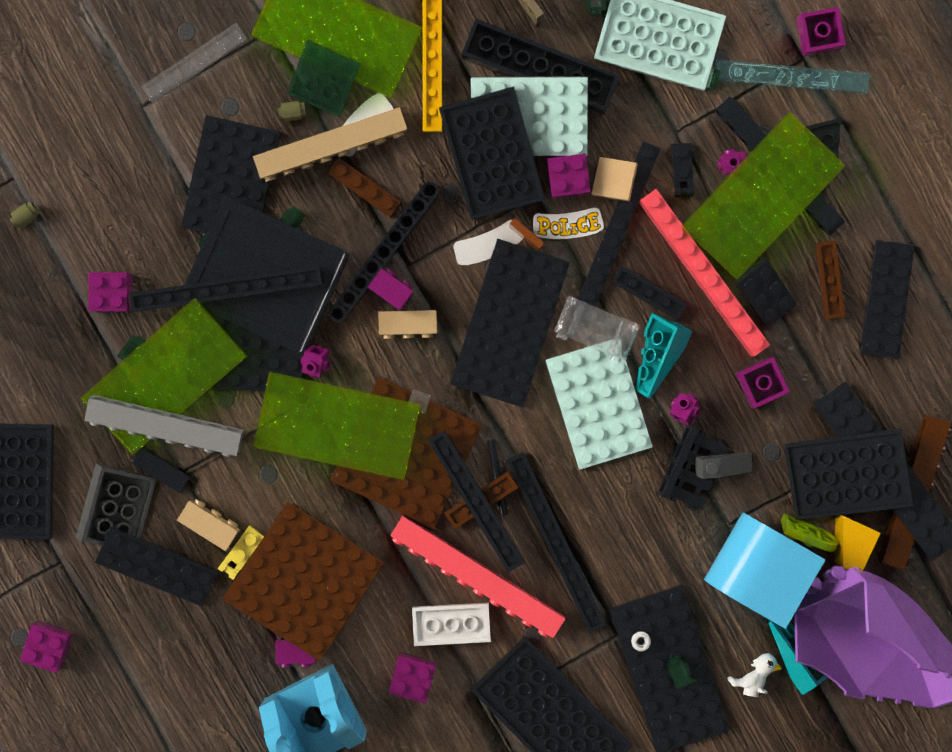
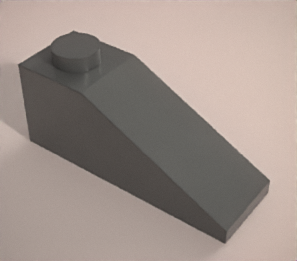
M752 453L695 457L696 476L708 479L752 472Z

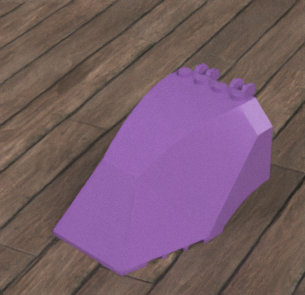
M834 566L831 570L827 569L823 574L824 582L815 577L795 612V658L797 663L807 665L827 676L844 691L845 696L865 699V696L877 697V701L880 702L883 701V698L893 699L895 704H901V701L913 702V706L933 709L952 703V644L913 599L887 580L870 572L863 571L858 567L849 568L848 571H845L842 566Z

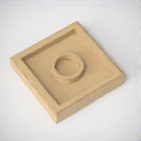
M600 157L591 194L593 196L630 201L638 164Z

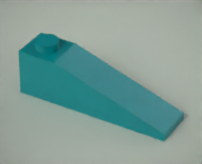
M655 313L651 314L644 331L646 341L645 347L641 350L643 360L642 366L638 370L636 391L647 398L653 396L686 348L692 330Z
M773 621L768 622L789 676L802 695L828 678L816 669L796 662L795 626L791 622H789L786 629Z

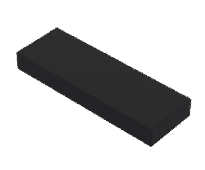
M140 447L131 462L134 466L178 493L182 492L191 477L143 447Z

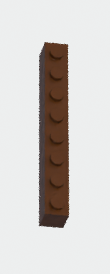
M924 415L908 465L929 493H931L934 487V482H932L934 475H937L940 464H938L940 456L942 457L945 453L946 446L944 444L946 438H949L951 434V423ZM894 511L877 561L904 570L905 566H908L911 556L909 554L911 548H914L916 540Z

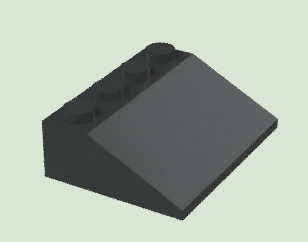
M96 463L76 537L81 542L102 546L112 526L141 538L156 478Z

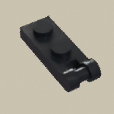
M691 143L671 144L674 198L681 197V195L694 197ZM686 182L687 187L680 188V183Z

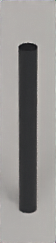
M495 439L487 440L495 480L501 476ZM503 497L498 501L501 516L508 515L506 500Z

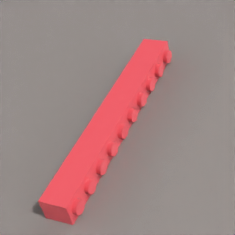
M655 189L641 199L638 203L748 354L756 356L770 345L658 190Z
M403 515L390 535L393 537V542L400 546L406 545L409 547L408 551L415 556L420 554L425 557L424 561L431 566L436 564L441 567V572L445 575L457 577V582L465 587L467 585L474 588V593L481 597L487 596L490 598L489 602L496 607L501 605L507 609L505 612L515 618L517 615L522 618V623L526 626L538 628V633L542 636L554 638L565 620L564 615L407 516Z

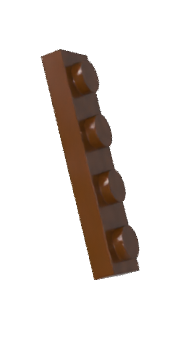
M339 157L328 171L329 175L390 218L401 204V201Z
M836 240L815 243L824 318L845 317Z
M508 471L481 490L490 505H493L519 486ZM464 500L444 513L454 529L474 517Z

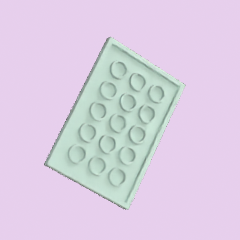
M610 0L593 60L704 91L726 16L673 0Z
M471 77V98L508 87H515L533 156L588 155V77Z
M619 337L545 360L579 470L652 448Z

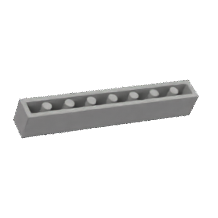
M92 395L88 399L84 420L90 422V425L109 426V429L114 431L122 429L132 435H147L149 439H165L170 444H177L178 442L185 444L184 446L188 448H204L203 450L209 453L221 452L226 457L238 455L244 434L243 429L97 395Z

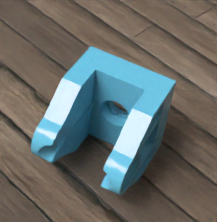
M333 663L266 697L259 706L264 738L269 752H336L344 747L351 749L364 742L367 734V729ZM308 707L320 708L321 714L325 717L321 728L305 724V713L309 709Z

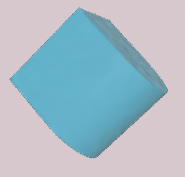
M742 512L704 580L734 600L786 629L825 559Z

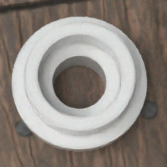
M640 631L632 636L631 643L636 650L645 651L649 648L651 639L647 633ZM643 638L644 643L638 644L637 640Z

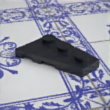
M842 118L803 127L816 183L837 178Z

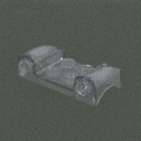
M568 296L553 332L557 333L556 337L567 341L570 338L611 355L610 359L621 363V360L626 361L640 325Z

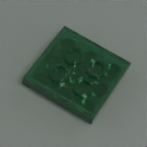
M307 40L287 94L332 115L341 117L361 63L311 40Z

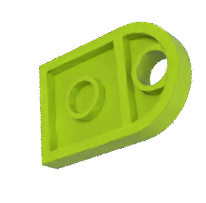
M786 513L781 518L783 533L787 538L800 540L811 548L817 547L830 552L836 550L839 541L830 532L806 521L796 520L795 517Z

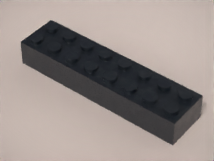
M475 19L461 54L463 60L507 77H588V109L603 115L607 110L620 77L619 74L479 19Z

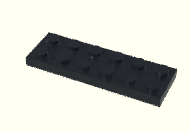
M875 240L859 354L899 359L915 245Z
M112 526L94 562L201 607L218 573V570Z

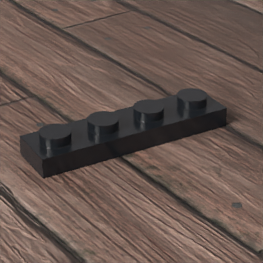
M620 266L611 282L676 321L679 320L687 306V303L623 266Z

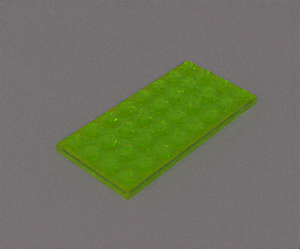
M266 0L251 37L392 99L420 36L422 27L361 0Z
M788 112L687 219L681 228L737 280L846 165L791 112Z
M194 298L80 399L88 405V399L92 395H97L180 415L246 358L247 355L197 299ZM109 429L132 455L151 440L144 434L132 435L126 430L114 431Z
M269 372L253 447L404 480L421 404Z

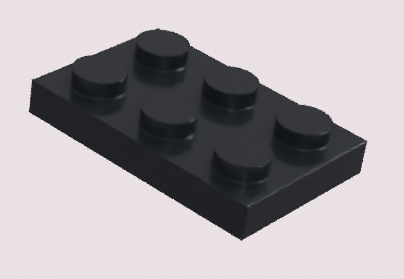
M763 259L735 281V284L765 327L771 325L797 305L767 259Z

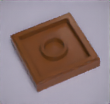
M516 218L509 224V227L537 251L544 244L541 239Z

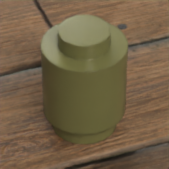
M298 100L281 103V107L278 108L279 119H283L284 122L302 120L303 117H306L304 102H299Z
M30 201L10 213L12 216L10 221L16 228L20 227L23 229L36 220L40 212Z

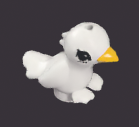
M769 653L762 654L753 660L754 663L751 666L756 667L754 671L739 679L729 676L727 678L733 687H743V694L758 698L759 692L768 694V691L763 689L766 677L774 671L782 670L776 658Z

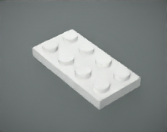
M489 602L412 607L414 646L491 642Z

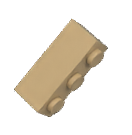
M436 310L378 312L379 335H383L384 339H395V335H403V338H414V334H422V338H433V334H437Z
M198 499L190 500L177 521L224 551L228 550L240 532V529L237 528L238 524L230 519L226 521L221 518L222 514L214 509L210 511L205 507L206 504Z

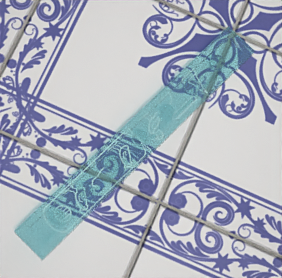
M716 60L714 80L867 93L870 73Z

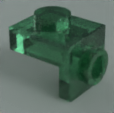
M132 335L117 357L133 368L147 350V342L140 336L135 337Z

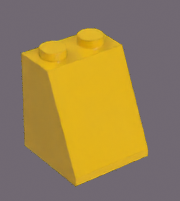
M835 515V537L838 539L839 544L835 550L834 563L842 566L845 571L852 567L864 570L880 533L845 516Z

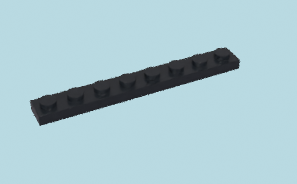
M446 430L430 438L428 442L507 572L509 573L524 564L523 557Z

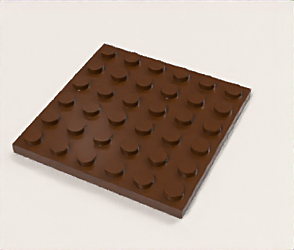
M378 377L330 481L434 529L455 484L428 440L446 430L464 462H466L483 425L386 379Z
M287 502L222 599L321 662L383 567L384 562Z

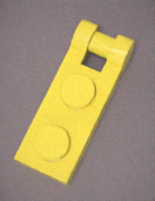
M249 525L218 569L221 572L225 571L234 580L262 541L264 535ZM231 561L237 564L234 569L228 565Z

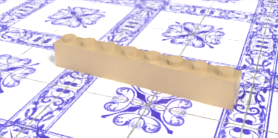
M398 107L255 155L253 159L260 179H265L268 182L277 179L276 175L283 173L286 176L295 173L294 169L302 167V170L313 167L314 162L320 161V163L331 161L332 156L338 155L343 157L349 155L350 150L357 149V151L368 148V144L375 142V145L386 142V138L392 136L394 139L404 136V132H407V127L401 109Z

